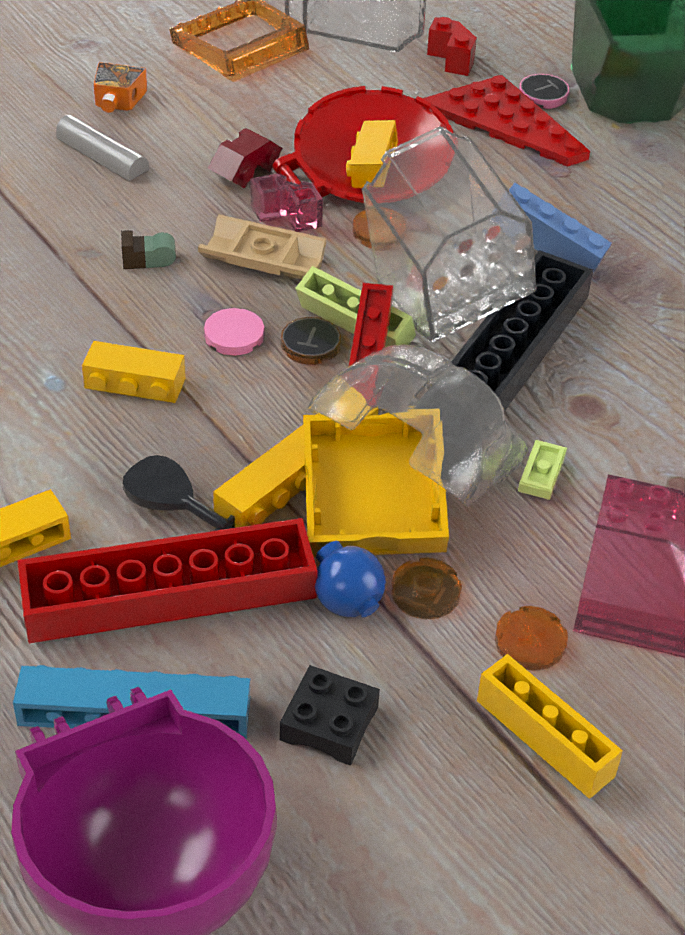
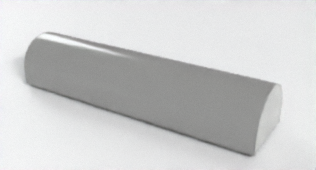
M66 115L58 122L56 127L57 139L128 181L149 170V162L145 157L76 117Z

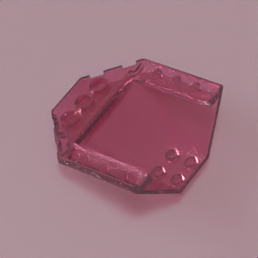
M608 474L573 632L685 658V491Z

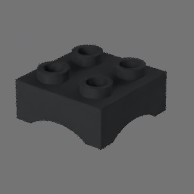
M309 665L280 721L279 740L291 745H304L318 749L332 756L337 761L351 766L366 728L378 709L380 689Z

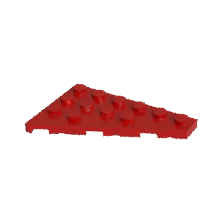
M496 75L486 80L473 82L469 85L452 88L449 91L423 98L434 105L447 120H451L471 130H474L476 127L489 132V137L503 140L505 143L523 150L526 146L538 150L541 157L552 159L568 167L589 160L590 150L503 75Z

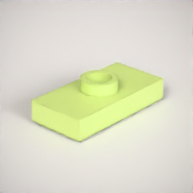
M535 440L519 482L518 492L550 500L566 457L567 448Z

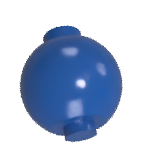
M332 541L317 552L316 559L320 564L317 567L315 591L318 599L326 609L342 617H357L361 615L364 618L379 608L378 602L383 596L386 579L384 569L376 556L358 546L343 547L339 541Z

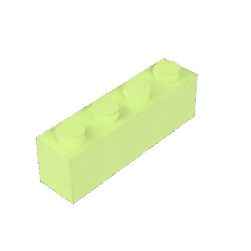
M312 266L295 288L301 307L354 334L361 290ZM392 306L385 351L400 358L415 338L416 332L412 316Z

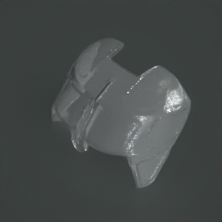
M406 344L393 345L370 353L367 357L334 376L316 393L307 407L312 414L320 413L349 430L355 429L372 409L381 408L420 431L422 439L409 460L410 466L457 497L465 506L477 501L491 486L498 485L514 472L528 451V447L522 437L506 422L504 407L499 397L484 381L467 369L456 367L446 357L418 346ZM426 385L431 386L420 399L415 397Z

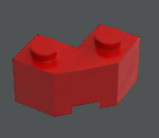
M435 17L429 28L427 55L446 58L444 72L469 76L474 65L477 37L459 21L451 20L448 17Z

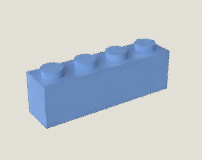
M514 183L503 196L491 219V222L536 250H541L593 269V273L612 244L600 234L590 230L576 219L561 212L552 204L545 202L517 183Z

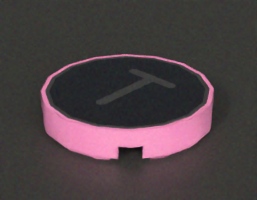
M549 74L529 75L523 78L519 86L521 92L535 104L543 105L545 109L557 108L565 104L569 96V85L561 78Z

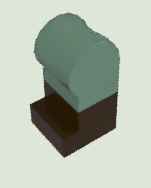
M121 230L123 270L166 267L175 261L176 246L172 235L161 232L153 236H133V230Z

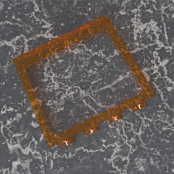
M236 0L232 4L218 7L215 11L199 15L197 18L185 23L181 22L169 29L173 44L205 62L232 82L310 49L305 25L263 0ZM252 15L260 17L277 29L230 50H221L198 38Z

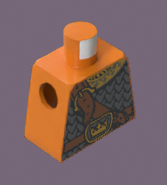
M99 62L94 80L95 105L101 107L107 113H111L115 109L132 110L147 92L146 68Z

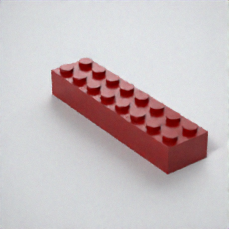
M303 518L17 560L23 616L29 644L317 598L315 591L317 567Z

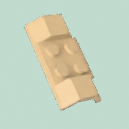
M219 214L213 237L208 245L200 244L198 252L206 258L270 274L281 275L283 273L285 276L302 280L312 266L320 269L326 247V238Z

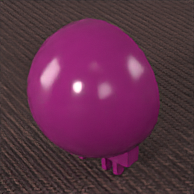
M139 686L130 690L132 705L123 708L117 696L110 697L106 702L110 714L70 729L63 716L54 719L56 735L45 738L43 731L38 726L29 729L33 744L15 751L19 773L23 781L13 804L11 835L23 880L44 912L52 920L72 935H209L224 926L250 899L268 867L277 829V812L274 785L262 756L242 735L220 721L184 710L171 689L147 699Z

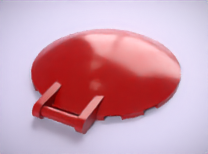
M365 86L351 87L331 93L308 108V113L303 119L299 120L294 133L295 152L276 159L272 167L296 192V198L301 204H308L329 194L361 203H395L417 197L429 191L446 176L455 155L454 133L445 116L434 105L419 96L414 99L404 95L403 90L382 86L381 90H366ZM395 120L398 146L385 188H353L351 177H347L346 164L348 160H351L352 146L356 145V134L361 131L363 122ZM301 168L312 183L304 186L293 171Z

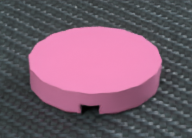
M229 308L213 313L204 325L206 344L210 348L212 345L216 348V352L224 355L236 356L247 354L253 351V347L257 346V344L259 347L263 343L265 335L262 319L246 309Z

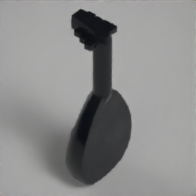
M148 456L134 464L123 476V491L127 498L143 508L167 511L188 510L215 527L216 529L213 531L236 528L233 515L226 519L194 499L192 485L185 471L178 463L166 456Z

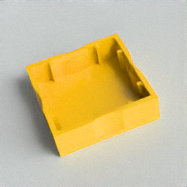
M440 410L400 411L373 416L352 413L303 415L307 536L313 557H316L317 552L332 541H339L343 547L358 546L364 548L373 555L447 552L449 528L446 490L441 476L443 448Z

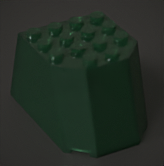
M575 0L571 71L590 111L619 123L633 124L635 122L656 123L668 121L685 107V0Z

